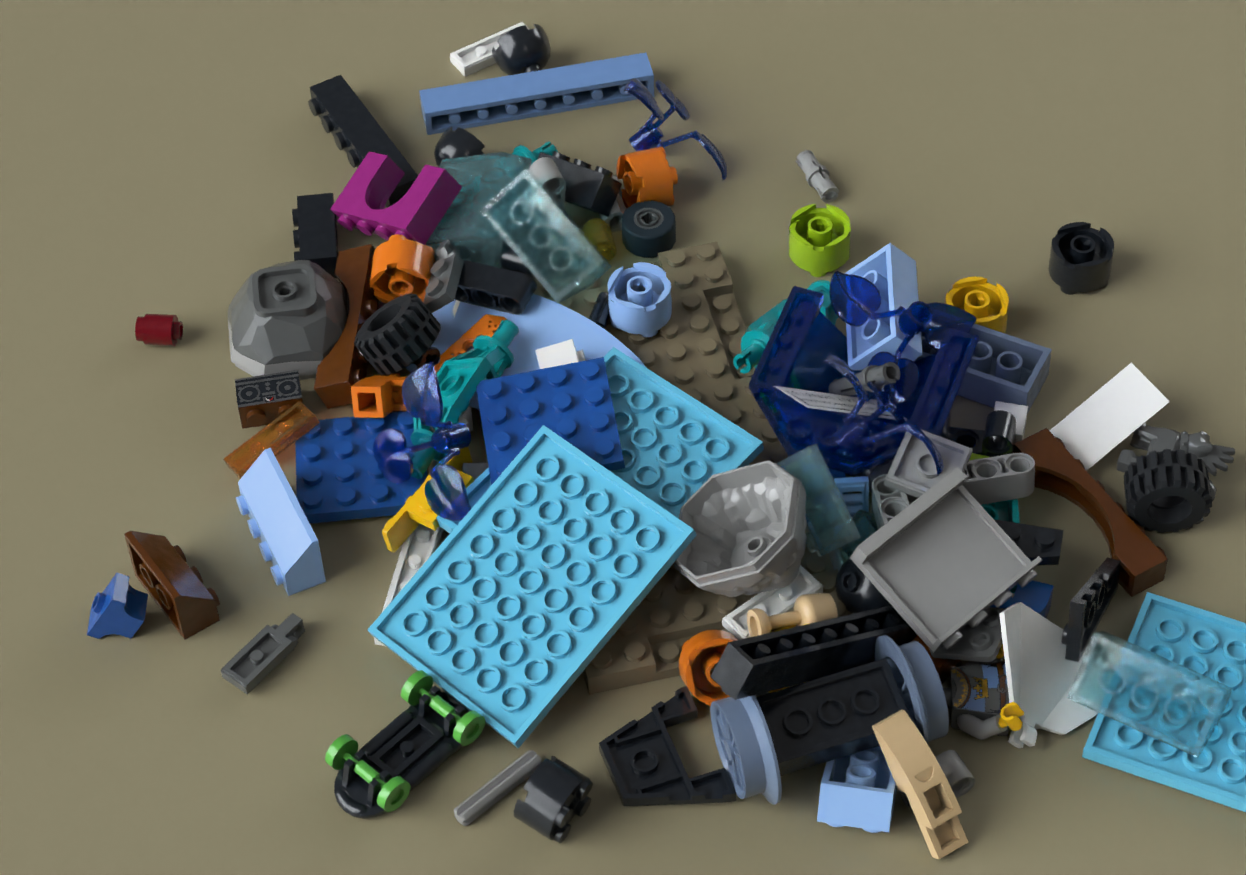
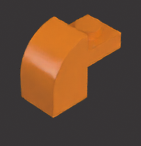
M392 373L389 375H374L359 380L351 386L354 417L384 418L392 411H413L414 406L426 390L425 377H400V373Z

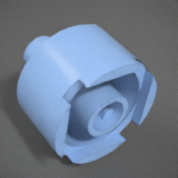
M638 262L633 263L631 268L624 270L622 266L612 273L608 280V304L611 325L627 333L641 334L643 337H653L658 333L659 329L667 324L672 314L671 282L666 277V272L662 268L651 263Z

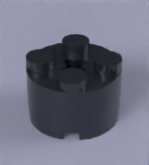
M1074 222L1062 226L1058 230L1057 235L1053 237L1048 270L1050 277L1060 286L1063 293L1073 295L1077 292H1090L1107 286L1111 273L1114 241L1105 229L1100 227L1099 231L1090 228L1091 223Z
M551 756V760L545 759L528 779L523 788L528 791L524 802L520 799L517 800L514 808V817L548 839L562 843L571 829V825L568 823L575 815L583 816L590 806L592 799L587 795L593 786V782L590 781V778L560 759Z

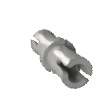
M805 150L799 153L796 163L805 173L809 186L817 190L823 202L829 203L834 201L838 197L839 190L829 178L827 168L817 161L812 151Z

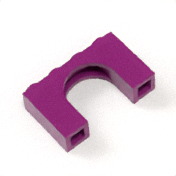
M369 151L330 210L339 218L337 220L338 223L350 231L358 229L368 236L377 234L389 241L390 236L399 234L405 236L408 240L425 245L462 189V186L446 169L425 164L407 193L398 202L384 209L387 200L405 173L387 155Z

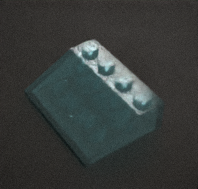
M505 152L442 159L439 168L446 169L462 186V189L425 245L432 247L436 255L439 244L450 239V242L457 249L461 250L460 258L462 260L501 268L502 253L509 244L528 188L529 169L532 159Z

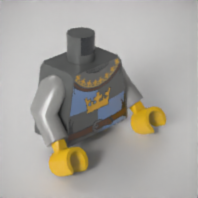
M1003 644L996 659L992 662L969 661L959 667L952 668L950 670L949 688H943L947 707L950 709L951 727L962 730L979 740H984L994 735L1008 736L1009 728L1012 731H1018L1023 725L1019 718L1024 715L1023 710L1017 703H1009L1005 661L1002 658L1004 656Z

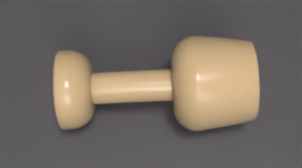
M829 593L803 594L796 599L793 611L768 616L762 609H750L747 613V625L750 636L754 637L771 633L773 629L797 625L798 627L803 624L837 618L838 613L834 599Z

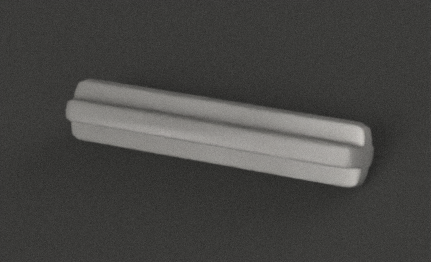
M529 750L454 808V816L457 821L463 826L473 822L530 777L542 763L540 756L533 750Z

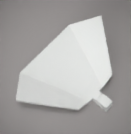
M1022 602L1013 604L999 613L1009 703H1017L1024 712V715L1019 717L1023 722L1022 728L1018 731H1011L1008 743L1017 748H1023L1024 744L1029 747L1035 746L1037 739L1036 729L1065 735L1096 716L1114 675L1097 651L1087 646L1079 662L1065 659L1066 645L1061 642L1062 628Z

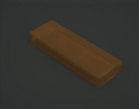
M298 401L223 460L241 479L265 449L271 448L276 457L320 422L315 414L301 401Z

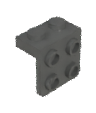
M989 607L985 610L988 616L973 629L968 624L960 631L963 637L949 649H946L943 645L934 653L930 650L931 656L942 659L992 662L996 659L1003 644L999 613L1007 608Z

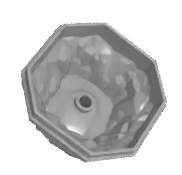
M770 460L712 475L680 509L679 519L693 528L697 536L677 558L673 567L698 588L727 597H737L742 594L753 595L788 586L799 573L807 541L805 533L807 526L805 517L806 491L802 482Z

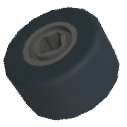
M653 200L634 203L627 208L622 215V242L625 248L632 254L643 258L658 257V253L671 250L676 242V221L672 209L664 203Z

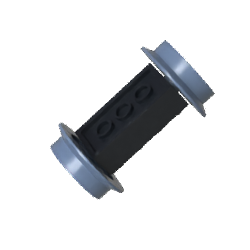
M887 635L879 636L876 640L874 662L758 697L753 695L737 700L732 697L713 701L710 708L712 728L718 753L737 796L740 799H745L762 794L772 805L778 804L781 801V776L880 746L872 725L901 709L905 710L927 744L930 741L945 737L949 730V715L944 690L930 655L918 641L898 646Z

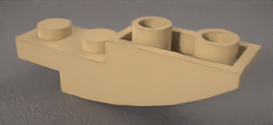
M901 709L872 725L898 791L906 793L931 856L941 859L967 844V837L957 816L962 813L955 794L936 757L906 711Z

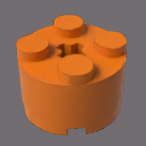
M663 147L631 152L619 156L616 173L618 180L623 179L624 189H621L622 200L626 208H629L634 203L652 200L664 203L667 206L674 205L673 185L678 183V175L674 167H669Z
M395 234L390 236L389 241L380 244L373 254L370 288L374 289V296L381 302L388 303L400 296L416 294L424 302L425 289L432 274L430 270L435 262L434 249L419 242L408 240L403 235Z
M711 629L694 635L683 644L679 657V672L684 684L695 698L711 706L713 701L730 697L711 678V670L714 669V665L720 660L728 642L738 640L732 633L723 630Z

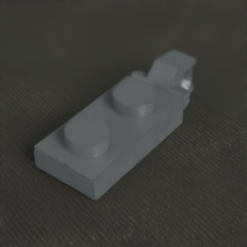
M450 239L439 244L436 250L438 260L433 263L430 270L432 273L431 278L425 289L426 294L423 303L431 313L455 299L464 261L460 258L461 250L457 249L450 242Z
M292 613L279 626L276 624L269 626L267 624L221 668L222 677L244 693L248 694L297 646L299 643L298 639L305 632L303 620Z

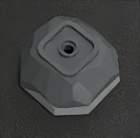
M309 260L278 263L251 274L243 283L228 308L231 362L253 377L298 370L300 380L316 378L318 365L335 346L347 322L349 296L343 285L319 265Z

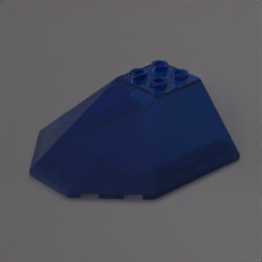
M794 286L748 385L788 457L854 475L894 459L909 425L941 436L979 342L978 335L948 328L939 351L900 369V379L895 380L896 383L884 385L882 389L876 392L867 390L851 395L852 397L877 400L910 421L807 408L775 386L829 393V384L834 379L862 372V370H851L848 368L847 337L820 312L824 302V294Z

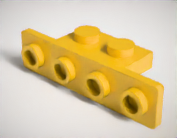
M459 442L446 455L435 471L427 476L420 488L406 500L404 506L396 515L386 522L382 529V535L389 551L395 553L419 524L436 531L439 527L436 517L474 481L472 476L462 472L463 463H473L466 443Z

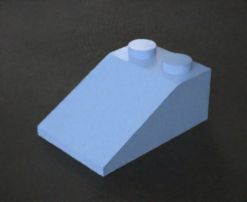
M880 746L826 762L820 786L817 822L827 823L832 827L849 826L862 828L870 833L890 831L897 786Z

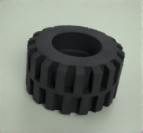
M407 294L393 299L373 313L358 331L354 344L378 374L389 375L406 368L419 359L434 343L441 327L437 319L416 294Z
M1163 449L1160 452L1152 451L1147 456L1142 455L1136 458L1137 462H1131L1128 466V471H1125L1124 490L1128 517L1134 520L1135 524L1144 527V530L1150 532L1157 531V533H1176L1182 529L1188 530L1193 528L1194 524H1200L1204 521L1203 517L1209 515L1210 508L1212 507V496L1208 469L1205 467V462L1202 459H1197V455L1193 453L1186 454L1184 450L1179 449L1176 451H1171V449Z

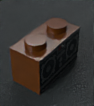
M298 370L235 379L242 429L306 419Z

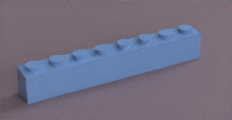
M646 52L419 90L421 110L427 135L443 133L451 126L452 131H455L458 127L466 129L655 97L654 74Z

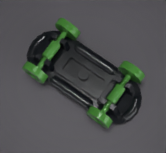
M419 670L413 673L401 690L402 699L411 705L407 710L396 717L359 751L358 742L348 734L338 737L328 748L325 761L333 769L339 770L334 784V793L339 806L349 815L363 819L374 818L386 812L395 811L407 799L409 792L462 746L470 745L479 737L485 726V718L475 710L469 711L446 692H441L437 686H433V678L425 671Z

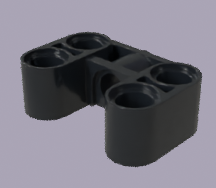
M930 403L921 410L918 428L972 448V453L994 457L1014 453L1016 419L1007 411L996 410L989 413L986 419L985 430L950 427V411L942 404Z

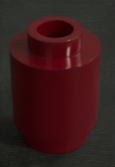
M145 314L144 317L138 316L135 325L136 340L143 341L145 345L175 346L178 340H182L183 322L178 321L177 315Z

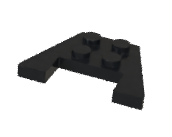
M687 686L675 691V696L667 702L663 703L660 701L651 707L652 712L640 720H632L599 742V751L623 806L726 803L736 801V791L725 767L693 778L688 777L667 731L668 727L698 718V709Z

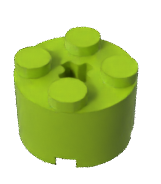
M810 204L798 209L792 215L789 226V257L793 263L799 268L809 271L814 277L825 276L827 272L834 271L843 266L850 257L851 227L848 215L840 208L826 204V208H816V204Z

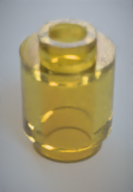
M596 218L587 221L581 233L587 258L597 264L610 261L617 253L611 227L602 219Z

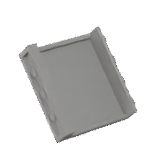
M959 467L955 468L858 545L850 557L933 653L943 645L946 649L952 647L963 637L960 631L968 624L972 629L980 624L988 616L985 610L994 604L997 608L1003 605L1012 597L1013 594L1010 590L1014 586L1019 584L1023 588L1038 575L1034 569L1042 561L1038 556L1031 562L962 485L967 476Z

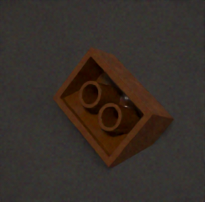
M129 531L124 534L135 576L184 640L220 621L217 610L220 601L217 594L211 587L205 588L199 571L195 566L189 567L187 565L186 557L178 545L173 547L168 539L162 535Z

